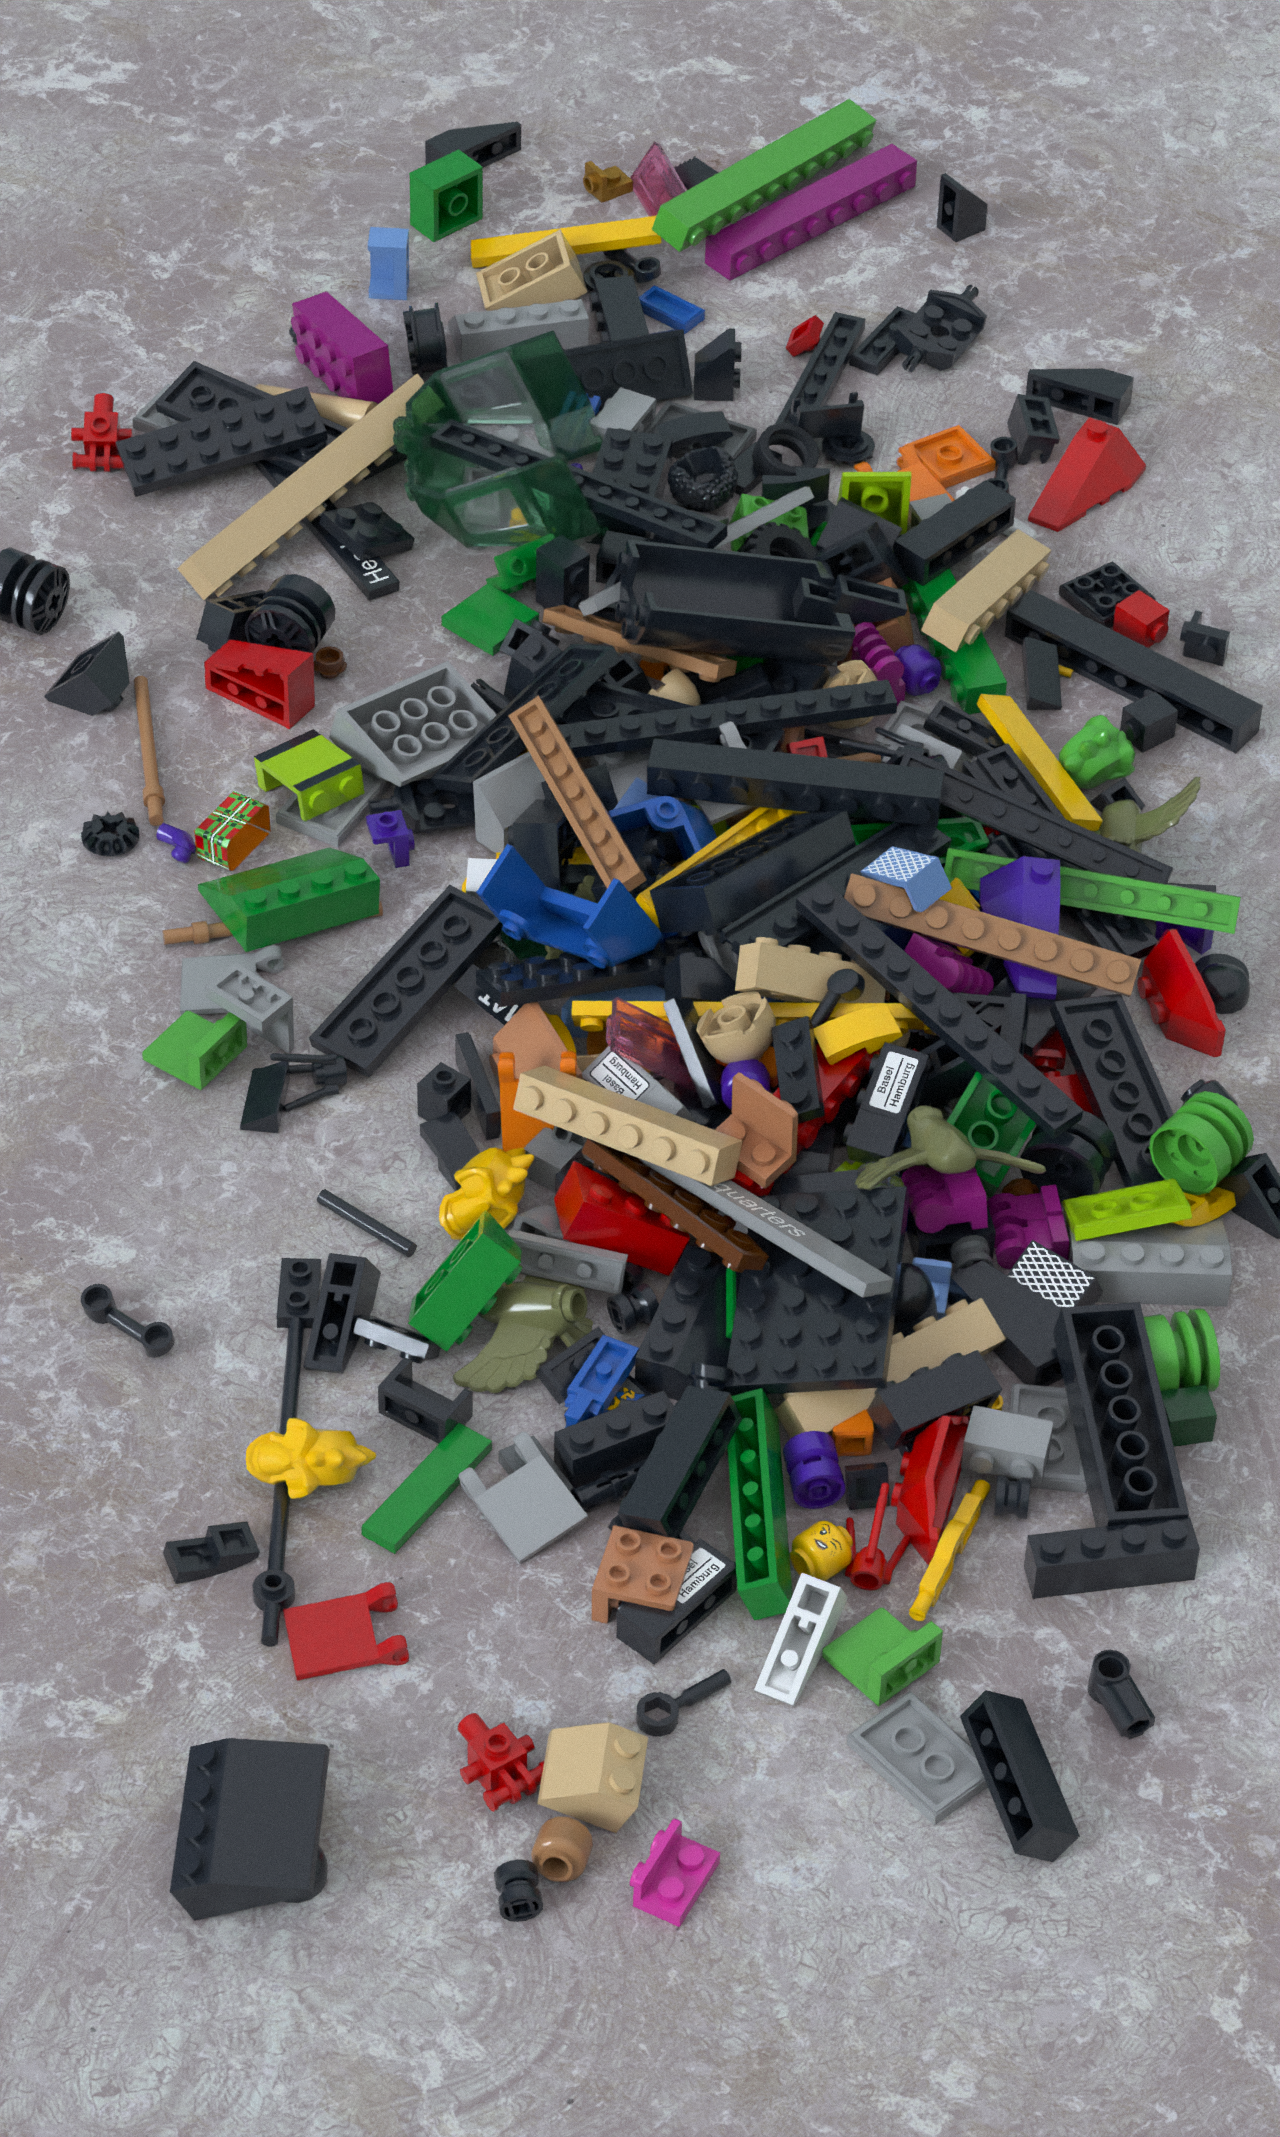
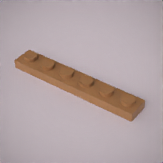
M565 605L544 609L542 622L555 626L554 630L558 633L569 635L577 633L583 635V640L594 644L607 643L612 645L616 652L620 653L635 652L641 654V659L651 663H660L662 661L670 664V669L672 670L678 668L684 673L692 671L700 674L699 678L708 682H720V678L735 675L737 661L712 653L630 645L626 639L621 637L622 625L620 623L593 614L583 616L581 610Z

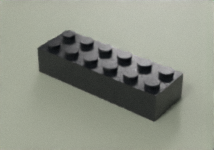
M847 810L791 814L649 890L661 933L677 932L679 937L689 936L699 931H705L707 936L719 934L730 922L738 920L854 848L856 843Z
M1140 1302L1062 1307L1053 1335L1095 1526L1103 1527L1188 1517V1506Z

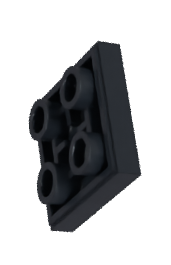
M1113 561L1059 586V596L1081 615L1107 628L1113 627L1116 605L1138 590L1156 600L1151 593Z

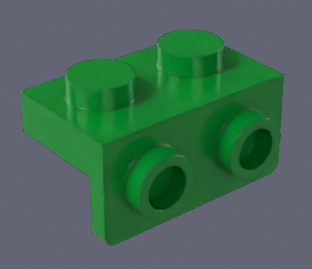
M546 534L495 556L494 562L498 574L486 578V582L499 590H503L505 594H510L524 588L522 583L530 579L536 582V549L555 538L554 534Z

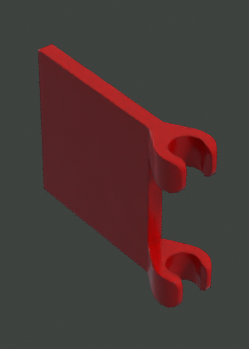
M384 1582L378 1584L365 1593L283 1609L297 1681L380 1663L398 1666L409 1661L407 1642L403 1635L391 1636L376 1645L369 1612L387 1613L397 1609L398 1602L393 1583Z

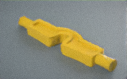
M979 1479L974 1482L971 1492L965 1494L956 1514L946 1526L935 1554L919 1584V1593L909 1609V1615L912 1619L916 1621L925 1620L930 1607L935 1606L953 1572L955 1555L957 1553L962 1554L980 1517L981 1506L991 1490V1486L987 1481Z

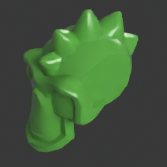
M1103 715L1090 718L1082 730L1074 735L1059 752L1060 764L1079 788L1091 789L1103 784L1107 780L1127 777L1135 771L1133 765L1135 751L1131 742L1126 739L1123 731L1115 728Z

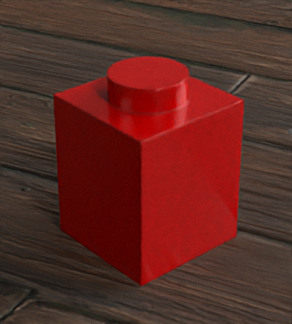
M1138 590L1116 605L1113 631L1149 648L1166 637L1169 630L1170 610Z

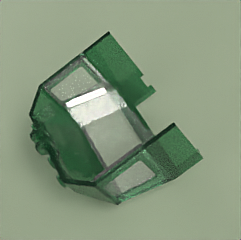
M554 330L436 371L405 403L406 416H399L393 420L395 431L393 436L394 445H396L398 452L407 454L404 468L408 476V482H405L404 486L411 502L415 501L422 514L468 549L483 550L486 549V546H521L551 533L554 534L555 538L562 534L576 545H581L604 537L606 531H610L608 526L603 527L599 525L568 465L570 460L599 451L603 440L600 434L594 436L589 420L595 417L592 404ZM450 419L491 435L510 425L555 456L521 468L511 467L463 484L465 467L486 468L432 448L430 436Z

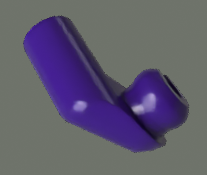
M162 823L159 826L156 838L175 847L171 852L175 860L184 864L188 863L191 855L196 853V845L192 836L188 832L166 823Z

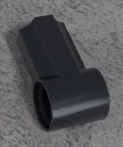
M1103 1650L1093 1659L1087 1687L1089 1696L1094 1701L1103 1705L1121 1737H1128L1130 1740L1141 1736L1154 1725L1155 1716L1129 1674L1131 1667L1129 1659L1119 1651Z

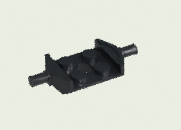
M968 285L960 295L939 290H929L924 305L904 328L899 326L896 331L894 341L899 352L908 355L902 363L904 370L907 371L909 368L908 372H913L919 363L922 365L927 364L940 371L951 368L985 327L987 315L972 302L979 294L976 286L972 289L973 285Z
M431 779L412 781L401 787L396 785L394 795L390 796V798L368 801L370 815L401 810L407 829H411L413 833L475 825L474 794L437 789ZM452 804L455 805V807L445 808L443 805Z

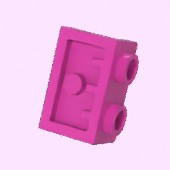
M673 1818L666 1831L659 1830L651 1844L650 1856L645 1863L639 1862L631 1875L630 1886L634 1887L633 1906L680 1927L718 1867L720 1852L682 1836V1821Z

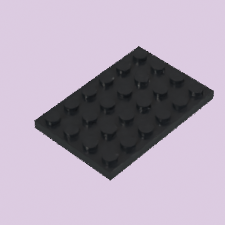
M907 1186L873 1188L871 1190L856 1189L757 1196L893 1278L890 1292L862 1298L748 1228L747 1235L769 1257L763 1270L745 1269L741 1273L727 1368L732 1370L729 1381L724 1384L726 1392L734 1396L763 1388L765 1394L886 1388L910 1200Z

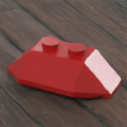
M1167 929L1144 960L1142 977H1139L1137 981L1139 995L1142 999H1146L1150 1007L1154 1024H1159L1166 1039L1209 1056L1219 1057L1222 1054L1226 1029L1222 1020H1219L1216 1014L1215 1005L1177 929Z
M941 1416L916 1436L912 1452L905 1451L902 1457L900 1476H904L903 1483L895 1482L891 1506L897 1507L896 1525L905 1536L910 1537V1543L927 1564H930L948 1522L962 1472L963 1444L971 1416Z

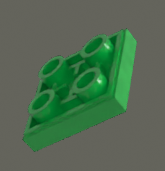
M487 583L442 615L441 626L494 656L501 651L499 649L515 618L531 625L533 619L539 621V613Z

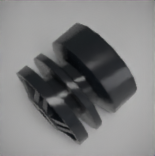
M11 547L0 552V620L10 624L14 622L15 626L38 635L48 633L57 624L68 600L70 578L66 568L42 559L36 560L35 556Z
M297 574L283 575L274 580L262 600L245 623V635L249 643L313 653L333 624L336 608L330 595L324 588L310 578Z

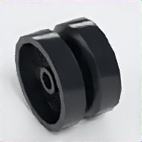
M1083 1111L1080 1122L1054 1139L1036 1124L1032 1137L1021 1154V1159L1045 1166L1046 1172L1037 1174L1020 1169L1023 1179L1030 1180L1031 1184L1037 1185L1039 1193L1041 1186L1056 1185L1061 1205L1062 1201L1097 1194L1104 1182L1105 1174L1109 1171L1116 1156L1117 1143L1114 1134L1102 1120L1086 1111Z

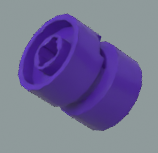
M808 1431L795 1435L787 1441L783 1447V1457L790 1476L789 1482L795 1502L803 1508L820 1509L833 1505L840 1500L845 1493L846 1485L841 1467L838 1464L839 1458L832 1437L825 1432Z

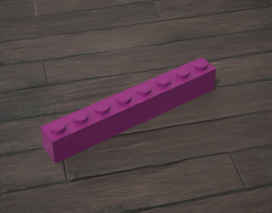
M891 143L721 229L715 235L707 236L705 264L731 281L915 187L917 160Z

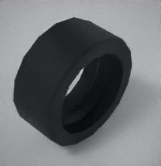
M777 423L768 426L763 431L754 447L752 459L754 467L761 477L762 475L796 476V468H815L820 454L817 443L805 430L790 423ZM781 445L791 449L798 455L802 465L789 466L780 462L771 453L769 446Z

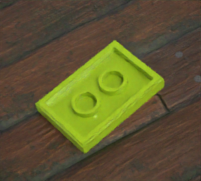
M1174 1178L1062 1201L1064 1216L1076 1241L1192 1218L1190 1204L1177 1180Z

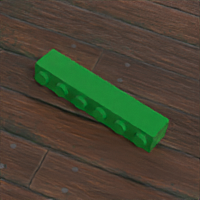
M950 568L924 586L907 577L910 582L898 589L904 591L911 614H915L918 619L919 632L922 636L925 635L928 640L930 653L941 663V677L943 680L948 681L953 701L955 703L958 702L962 711L968 714L982 713L977 706L980 695L1006 696L1007 681L982 631L980 630L977 638L971 645L966 643L957 652L952 651L921 631L933 604L957 583Z
M763 1388L732 1396L742 1420L727 1446L737 1589L754 1621L786 1613L793 1595L779 1420Z

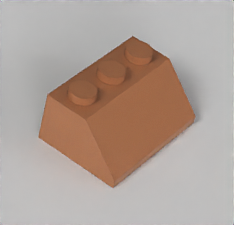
M538 1002L524 1004L493 1037V1054L489 1055V1062L492 1072L495 1076H498L499 1054L501 1052H513L515 1054V1079H519L520 1073L542 1066H548L560 1071L561 1053L568 1050ZM577 1066V1078L582 1079V1072Z

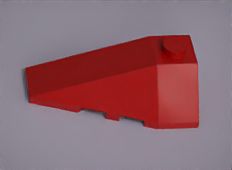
M1089 417L1073 437L1028 515V521L1059 532L1086 516V510L1096 504L1102 506L1109 502L1110 496L1119 490L1124 493L1131 489L1144 473L1146 464L1120 428Z

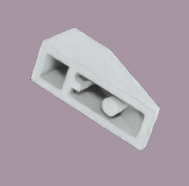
M801 1573L755 1686V1692L795 1706L822 1656L823 1648L828 1645L847 1601L848 1597L841 1587Z

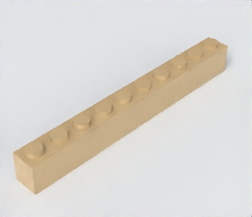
M415 374L191 555L177 569L203 600L212 593H215L217 597L221 596L234 585L230 580L234 575L238 574L243 578L257 566L253 561L256 557L261 555L266 559L280 547L276 542L282 536L287 541L303 528L299 522L305 517L310 522L325 510L322 504L327 499L332 503L336 502L348 491L345 487L348 482L352 481L355 485L371 473L367 468L370 464L374 462L377 467L393 455L389 450L392 446L396 444L399 449L415 437L411 432L414 428L418 426L421 430H424L436 420L437 417L433 413L443 404L421 377Z

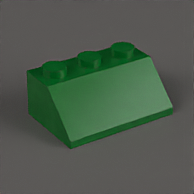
M486 1210L411 1301L408 1324L445 1352L448 1351L454 1342L457 1345L463 1343L473 1329V1326L470 1324L478 1313L485 1315L492 1308L498 1298L495 1295L496 1291L503 1283L510 1285L523 1267L520 1265L522 1250Z

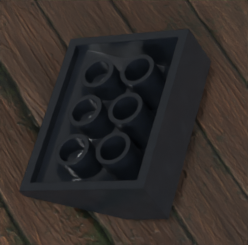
M687 1244L635 1357V1380L652 1394L664 1390L668 1398L679 1401L687 1386H692L693 1378L690 1375L692 1362L727 1368L731 1338L726 1337V1269L728 1267L722 1263L723 1258L717 1253Z
M226 1738L190 1747L170 1893L194 1921L313 1895L330 1749L326 1744Z

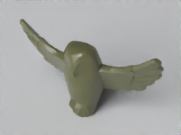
M1194 777L1177 795L1171 797L1158 808L1141 814L1139 806L1133 800H1121L1108 804L1101 813L1100 817L1103 822L1099 830L1092 832L1141 853L1142 842L1161 835L1167 829L1180 822V817L1187 812L1189 806L1197 799V793L1201 788L1200 777Z
M923 1105L913 1109L907 1118L911 1148L866 1165L864 1171L856 1179L855 1185L860 1189L871 1190L884 1179L913 1166L932 1167L934 1170L944 1174H959L974 1168L978 1159L1020 1168L1037 1174L1046 1172V1169L1041 1164L1014 1157L1008 1153L971 1146L966 1136L960 1130L943 1119L942 1112L939 1109Z
M527 1275L523 1281L512 1282L510 1285L503 1283L495 1293L498 1298L492 1308L485 1315L478 1313L484 1320L498 1326L491 1340L478 1356L455 1372L453 1375L455 1384L469 1387L475 1392L488 1390L491 1393H498L507 1386L511 1388L516 1387L523 1380L536 1378L535 1372L539 1369V1366L547 1361V1351L553 1347V1341L557 1336L560 1337L567 1347H570L592 1331L593 1321L585 1318L588 1303L584 1287Z

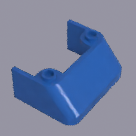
M670 796L656 797L608 812L619 833L651 824L653 830L657 829L662 832L672 831L684 861L717 838L712 825L709 824L700 809ZM698 932L684 936L699 949L703 950ZM662 933L658 943L665 942V939L668 937L678 936V933Z
M509 844L506 845L476 892L503 924L502 930L511 938L521 940L523 937L586 958L590 963L599 968H605L606 965L614 967L654 950L662 937V933L620 880L615 878L612 880L598 903L546 887L517 850Z

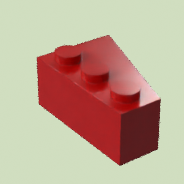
M229 640L204 662L206 689L288 729H291L315 707L313 653Z
M573 1161L554 1197L564 1240L627 1254V1262L667 1276L672 1272L690 1239L689 1233L674 1228L669 1223L671 1219L665 1214L647 1208L644 1205L645 1199L641 1196L622 1189L618 1183L576 1161Z

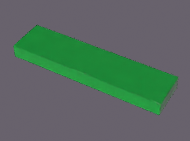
M458 1423L361 1526L362 1536L395 1554L460 1485L458 1475L469 1467L475 1469L492 1451V1440Z

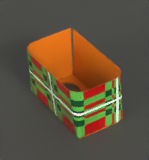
M233 791L194 830L197 858L229 871L235 870L269 835V833L255 826L271 832L269 806Z

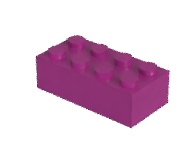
M326 291L292 303L294 317L291 318V325L297 337V345L295 346L296 357L301 364H304L312 371L316 378H320L330 391H334L340 397L371 401L377 404L394 392L388 345Z

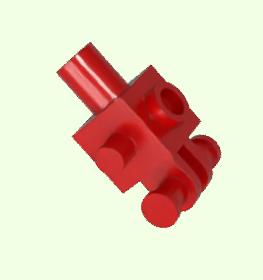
M106 393L96 394L94 396L93 412H85L84 428H71V440L83 441L85 454L73 452V469L90 468V472H96L97 467H104V472H111V468L124 469L115 442L133 437L132 429L120 427L118 412H113L114 397Z
M477 1713L469 1714L460 1721L457 1729L467 1741L468 1765L460 1769L461 1777L468 1785L476 1780L480 1782L486 1790L483 1793L484 1801L492 1812L498 1810L499 1806L508 1801L511 1804L521 1801L522 1792L527 1796L537 1792V1786L541 1784L544 1761L538 1763L537 1767L529 1771L527 1770V1753L535 1749L529 1735L526 1734L517 1739L504 1722L490 1729Z

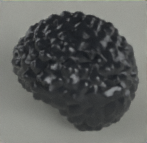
M718 446L703 447L702 449L691 450L690 454L685 453L684 457H680L679 460L670 466L668 472V485L670 486L669 490L672 493L673 499L684 508L699 512L714 511L728 503L729 499L734 497L738 485V472L732 456L724 448Z

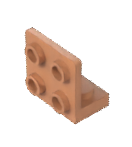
M738 1072L732 1081V1114L715 1130L743 1141L737 1169L766 1189L796 1161L798 1113L789 1102L778 1099L766 1091L758 1081L749 1079Z
M613 1525L592 1587V1621L608 1624L613 1608L618 1609L622 1601L673 1611L692 1557L694 1544L690 1541Z

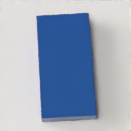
M655 285L639 296L645 315L673 329L681 328L684 330V334L705 319L704 309Z

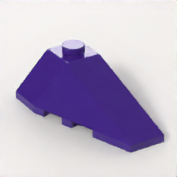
M1023 856L981 877L979 881L980 912L1059 935L1060 860ZM1004 960L1003 964L1016 993L1027 994V997L1055 1000L1057 992L1056 975Z

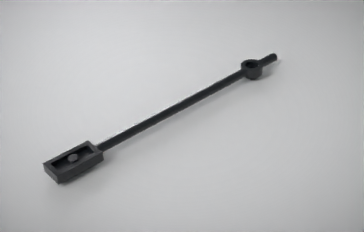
M282 1258L277 1328H288L279 1433L284 1435L287 1431L288 1419L297 1418L304 1328L312 1329L320 1295L321 1259ZM286 1481L274 1486L267 1571L260 1573L253 1582L254 1603L260 1610L264 1611L261 1643L268 1647L277 1645L280 1612L283 1609L289 1608L295 1599L294 1581L288 1573L284 1572L290 1504Z

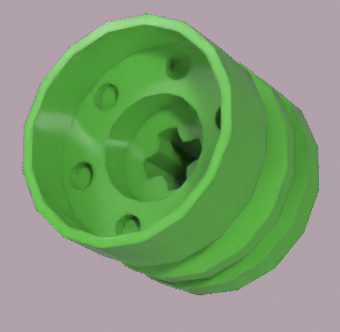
M1204 1091L1194 1094L1151 1136L1149 1149L1152 1161L1160 1175L1166 1180L1176 1179L1185 1193L1202 1195L1209 1193L1252 1150L1254 1136L1251 1124L1238 1106L1218 1093Z
M1190 1309L1188 1314L1183 1311L1174 1312L1170 1324L1165 1316L1161 1314L1143 1316L1160 1390L1178 1389L1180 1384L1181 1388L1206 1385L1209 1392L1215 1391L1219 1386L1220 1356L1215 1330L1210 1316L1205 1309Z

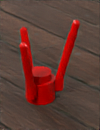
M886 1482L881 1485L868 1546L862 1548L857 1554L854 1520L851 1517L846 1519V1530L852 1538L853 1546L851 1547L852 1560L846 1568L845 1576L850 1578L853 1585L863 1590L873 1591L881 1588L882 1584L889 1585L892 1573L910 1543V1537L904 1536L888 1563L884 1558L885 1554L883 1551L877 1548L889 1491V1484Z

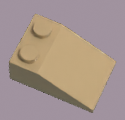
M561 230L476 273L486 311L530 306L532 304L555 303L564 300H577L581 295L587 293L578 258Z

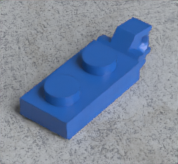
M602 1335L567 1389L568 1397L565 1401V1407L568 1410L564 1414L566 1418L565 1428L590 1419V1417L598 1416L606 1411L635 1366L638 1347Z

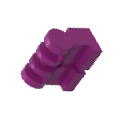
M864 622L854 627L856 633L851 645V660H862L871 669L878 681L888 680L898 706L901 701L905 700V683L901 679L904 673V665L895 656L894 651L887 645L885 639L879 635V631L872 623Z
M913 933L904 951L948 991L988 995L993 990L994 982L991 974L988 971L972 966L973 959L949 945Z
M913 1166L903 1173L901 1187L907 1186L910 1195L909 1207L915 1223L921 1231L935 1233L942 1230L946 1225L969 1222L972 1230L988 1228L986 1193L979 1176H977L975 1166L971 1170L959 1174H944L934 1170L932 1167L927 1168L925 1166Z
M1056 1185L1041 1186L1040 1193L1014 1196L1010 1193H1000L992 1196L987 1201L996 1231L994 1248L996 1249L995 1255L999 1266L1005 1269H1012L1032 1239L1068 1260L1069 1237Z

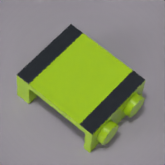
M314 729L254 756L258 786L265 792H268L284 784L298 795L301 819L304 821H308L365 794L361 764Z

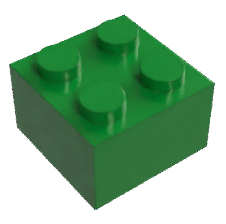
M459 149L409 173L410 225L431 241L436 242L483 219V167Z

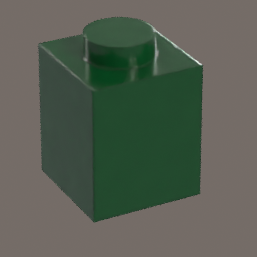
M1206 1385L1161 1391L1174 1447L1213 1441L1217 1414Z

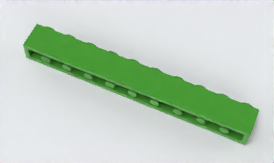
M848 99L662 204L651 230L679 252L691 245L696 246L708 235H715L727 224H734L746 213H753L765 202H772L784 191H791L803 180H810L822 169H829L834 162L841 158H848L853 151L860 147L865 148L873 139L874 133L872 131L877 120L851 99Z

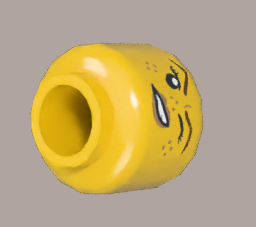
M818 1521L793 1539L790 1560L800 1576L801 1573L827 1581L847 1568L851 1563L853 1541L844 1527L835 1526L829 1521Z

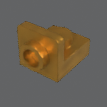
M592 161L585 163L584 187L601 203L633 192V180L617 166L601 170Z

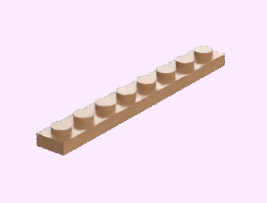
M539 695L510 714L509 717L606 888L609 887L614 878L620 880L629 892L647 880Z
M851 873L844 896L850 904L869 920L1116 994L1121 993V995L1126 997L1131 996L1141 959L940 899L923 912H917L914 910L905 889Z

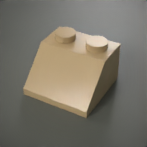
M610 1722L552 1729L548 1736L537 1804L617 1833L638 1808L648 1737Z

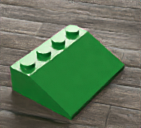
M328 847L198 884V891L243 949L249 952L379 914L380 878L363 858Z

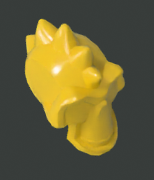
M496 1147L489 1148L472 1158L462 1169L456 1171L454 1177L461 1185V1188L454 1193L445 1195L439 1207L440 1225L444 1227L451 1236V1239H462L485 1210L494 1217L503 1229L515 1219L519 1211L517 1204L525 1192V1178L528 1176L527 1170L534 1161L533 1154H525L524 1148L511 1149L507 1152Z
M289 1418L285 1435L272 1431L260 1435L249 1444L246 1449V1468L251 1475L265 1483L275 1485L286 1481L289 1497L297 1499L311 1494L318 1486L351 1482L356 1475L357 1469L367 1465L377 1455L367 1447L357 1444L351 1431L317 1429L300 1418Z

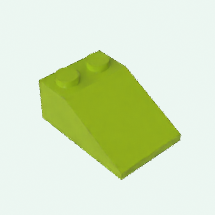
M842 472L837 504L841 497L901 527L900 535L905 534L908 525L911 472Z

